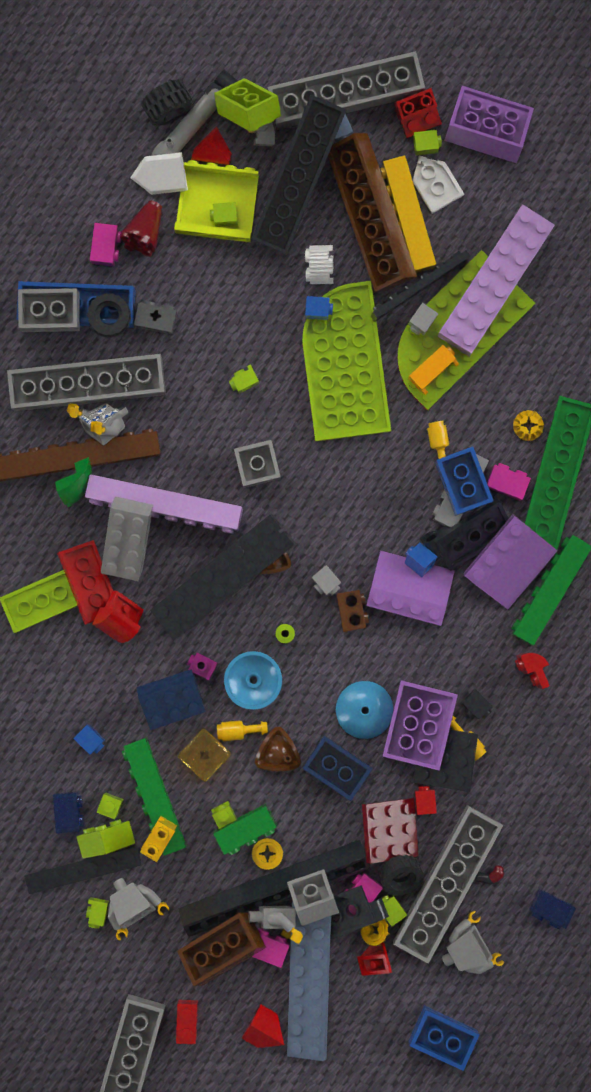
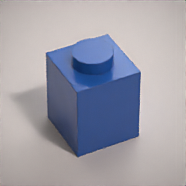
M307 296L305 319L328 320V315H332L333 303H329L330 298Z
M420 542L415 547L411 546L405 554L407 555L405 564L420 577H423L435 565L437 556Z
M87 724L73 738L90 755L93 752L97 754L104 747L102 743L105 739L90 724Z

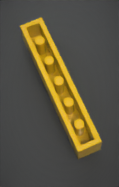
M404 155L383 161V168H380L383 179L387 181L388 186L386 188L389 197L392 198V205L416 273L436 267V261L406 157Z

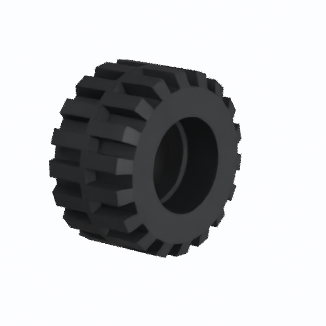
M176 79L165 82L150 91L141 102V106L153 126H162L184 115L191 108L194 100L183 81Z

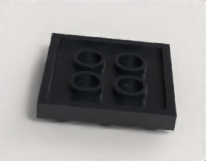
M449 729L440 771L416 765L413 783L470 792L478 734Z

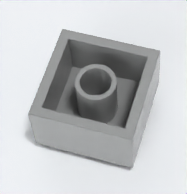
M272 440L234 449L243 488L281 479Z
M324 869L287 882L302 926L339 913Z

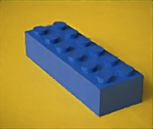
M18 281V289L77 288L80 295V326H91L87 313L92 300L105 293L118 295L126 301L131 311V322H129L128 328H134L136 293L134 286ZM17 301V320H18V301ZM107 306L100 312V319L106 325L116 323L119 318L118 310L112 306Z

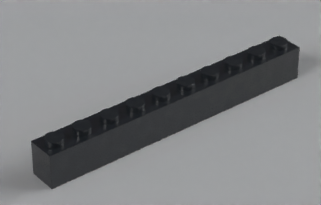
M361 841L350 842L347 845L180 907L178 909L183 928L188 937L219 926L238 913L259 911V906H273L291 899L292 896L287 882L323 869L329 884L368 870L370 865L366 863V855Z

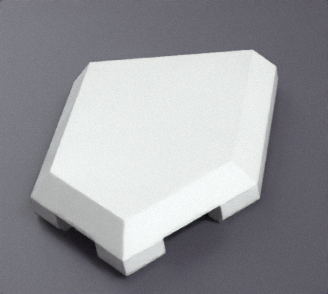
M182 152L145 156L130 177L151 195L188 191Z
M419 156L413 184L431 214L464 196L462 189L445 162Z

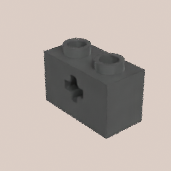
M150 301L138 303L134 326L138 329L173 335L177 311L170 305L159 307ZM156 313H158L161 318H157V320L154 321L153 317L151 316H155Z

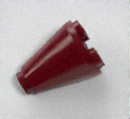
M148 201L121 231L120 238L125 243V249L128 251L137 250L147 257H151L152 253L155 252L162 216V206L159 203Z

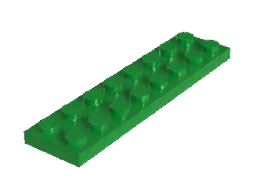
M563 396L558 397L524 522L556 550H558L591 428V404Z

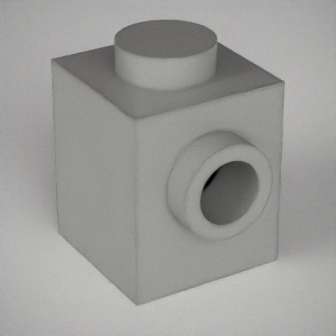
M422 303L409 321L410 330L417 335L420 333L425 335L437 318L438 313Z
M327 565L312 577L316 583L314 587L320 594L325 593L327 595L330 593L333 595L340 589L338 586L341 583Z

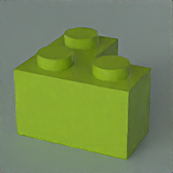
M121 819L109 822L110 826L108 827L105 824L95 828L84 829V834L76 836L82 858L108 854L135 844L130 822H121Z

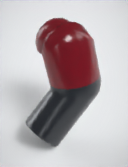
M497 865L489 874L478 872L476 881L494 884L504 877V868Z

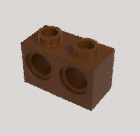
M360 590L336 594L343 632L366 628L369 619L367 612H363L362 605L366 604L364 593L360 594ZM348 596H354L357 599L355 606L350 607L346 604ZM355 614L360 617V623L357 626L350 624L349 618L351 615Z

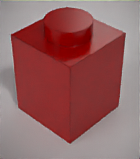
M418 786V790H414L416 814L437 813L435 790L430 789V786Z

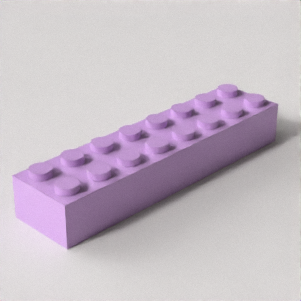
M522 204L440 330L438 337L470 357L555 225Z
M91 474L85 495L89 503L97 506H103V503H106L108 507H111L115 496L152 504L151 517L159 518V515L165 516L166 520L177 522L178 519L184 520L185 524L196 526L197 523H200L206 529L215 530V527L222 528V532L229 534L239 531L243 512L241 506Z

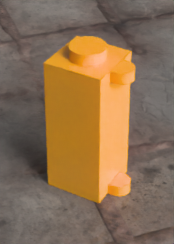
M442 345L412 372L408 379L420 392L426 395L428 391L425 388L451 364L456 367L459 365L454 357L456 355L449 346L445 347Z

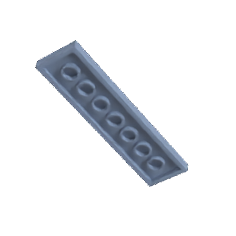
M296 912L295 929L302 933L303 938L299 944L291 940L287 1056L325 1061L327 1058L331 916L302 926Z

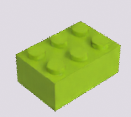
M245 78L214 93L218 114L250 132L256 131L259 127L272 123L275 119L281 117L278 95Z

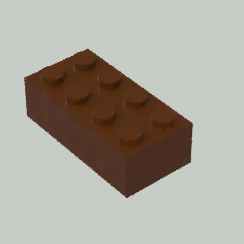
M238 913L177 951L193 986L207 984L266 948L255 923H249V913Z

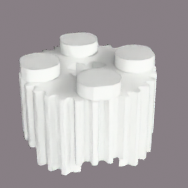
M333 245L309 246V249H306L305 261L309 262V268L306 270V282L310 281V284H333V278H330V274H333V256H329V251H333Z

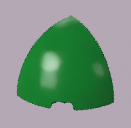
M89 457L74 463L76 468L75 474L55 482L57 493L67 507L78 502L86 493L90 474L92 475Z

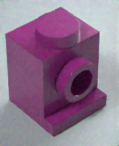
M196 653L195 656L191 655L187 663L190 666L188 670L192 669L194 673L207 680H210L218 662L200 653ZM199 662H203L205 664V667L203 669L198 668Z

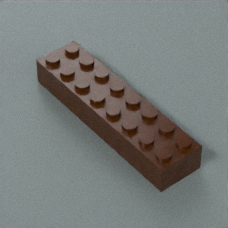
M353 133L333 144L328 157L375 292L388 291L417 277L368 133Z

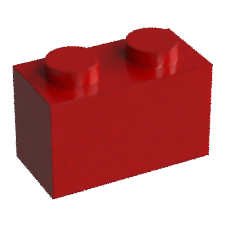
M178 1000L176 1044H196L198 1000Z

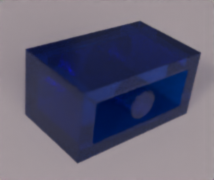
M78 791L53 794L56 834L79 832L81 827L84 826V816L80 815V807H83L82 795L79 796Z
M538 889L529 910L536 919L542 921L545 918L550 921L549 925L560 930L561 927L567 929L576 907Z

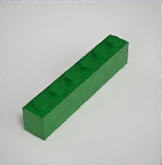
M574 535L564 538L560 545L563 549L560 554L556 553L550 562L553 565L550 570L546 569L541 577L543 582L540 587L536 586L531 594L533 599L530 604L526 603L522 608L523 616L520 620L516 619L511 627L514 630L512 632L514 636L531 646H534L591 550V545Z
M147 737L123 746V757L125 761H129L131 766L129 769L132 780L136 779L138 785L135 787L139 798L142 797L144 805H142L145 816L149 815L151 823H149L150 830L152 831L160 816L177 825L175 833L163 851V855L165 856L186 848V842Z

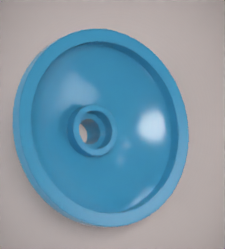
M250 651L238 655L230 662L225 672L224 685L228 696L238 706L245 709H261L271 704L277 698L282 686V674L279 666L270 656L261 652ZM252 676H255L257 678V682L255 684H252L250 682V678Z
M355 682L346 687L337 700L336 716L338 722L351 736L361 739L373 738L383 733L391 723L393 715L391 697L383 687L374 682ZM363 707H368L369 712L367 714L361 712Z

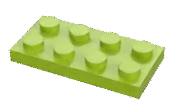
M64 570L0 597V602L14 633L77 607Z

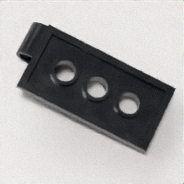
M495 499L492 503L487 504L449 529L445 526L439 531L426 533L422 537L421 542L437 557L442 556L448 569L452 571L479 554L509 518L501 502ZM490 521H494L493 526L489 529H486L487 523ZM477 531V536L470 539L471 533ZM461 541V546L454 549V544Z
M362 885L333 896L339 911L340 920L335 921L331 916L330 940L389 917L382 898L369 903ZM350 905L356 908V915H352L349 912Z

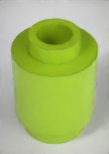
M282 624L276 629V638L281 643H289L295 637L293 627L288 624ZM283 630H287L289 632L288 637H283L281 635Z

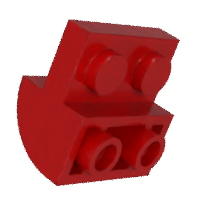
M432 88L394 102L395 111L406 138L413 136L414 132L426 131L442 124Z
M112 591L105 608L100 607L92 625L117 642L125 643L131 640L140 630L141 626L138 625L144 609L120 592Z
M536 653L516 655L517 660H515L518 671L525 674L532 673L529 677L533 686L540 689L550 686L543 671V667L548 666L549 663L543 656Z

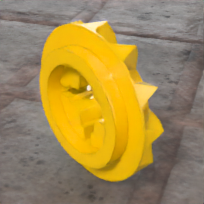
M526 410L520 412L514 419V432L522 440H535L543 432L544 423L542 417L535 411ZM528 417L530 423L537 424V426L531 427L530 433L527 427L521 426L527 423Z
M270 838L259 840L252 850L253 861L262 869L277 867L283 857L281 845L276 840ZM267 845L270 852L276 853L270 855L269 862H267L264 855L259 854L265 852Z
M383 919L361 928V936L369 945H380L386 941L385 938L389 934V925ZM373 926H378L377 931L379 934L373 933Z

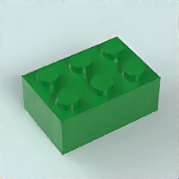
M264 804L237 818L230 824L216 829L213 834L223 854L229 853V855H233L240 851V846L244 844L250 846L257 842V837L261 835L267 837L273 834L277 823L267 804Z

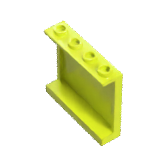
M189 160L188 163L183 162L188 191H180L177 221L174 228L175 233L251 243L259 171H255L254 168L250 167L237 169L233 165L219 167L215 163L203 165L193 160ZM236 202L238 225L215 227L214 221L210 220V210H213V204Z

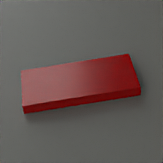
M92 540L57 553L85 625L94 622L100 607L105 608L113 591L107 574L101 573L102 560L95 542Z

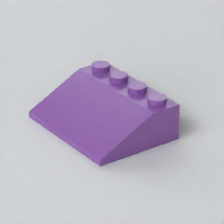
M462 86L444 141L517 163L534 108Z
M512 514L466 569L464 575L476 586L509 609L558 550Z
M380 551L366 606L441 626L455 570L450 571L447 568L434 565L423 577H420L405 564L406 557Z
M401 680L383 757L440 771L458 694Z

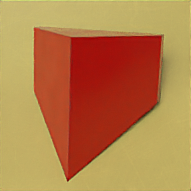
M217 126L194 148L191 160L229 165L232 153Z
M384 942L380 945H369L363 954L357 957L362 976L392 973Z
M260 1004L242 1039L257 1048L284 1045L278 1014Z

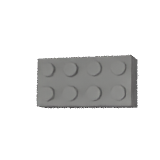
M115 496L110 507L101 568L102 574L139 581L144 565L153 510L152 504Z

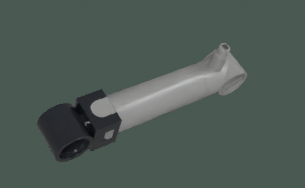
M223 70L214 82L206 88L201 99L169 136L155 147L152 156L179 153L217 109L214 93L238 82V80L226 70Z

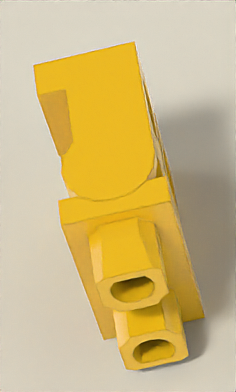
M160 816L143 844L140 853L157 862L175 833L177 825Z

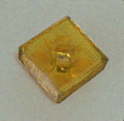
M203 728L180 752L178 758L199 778L206 782L230 757L231 752ZM201 750L204 752L207 750L209 752L208 756L210 758L208 760L206 758H204L203 760L200 758Z

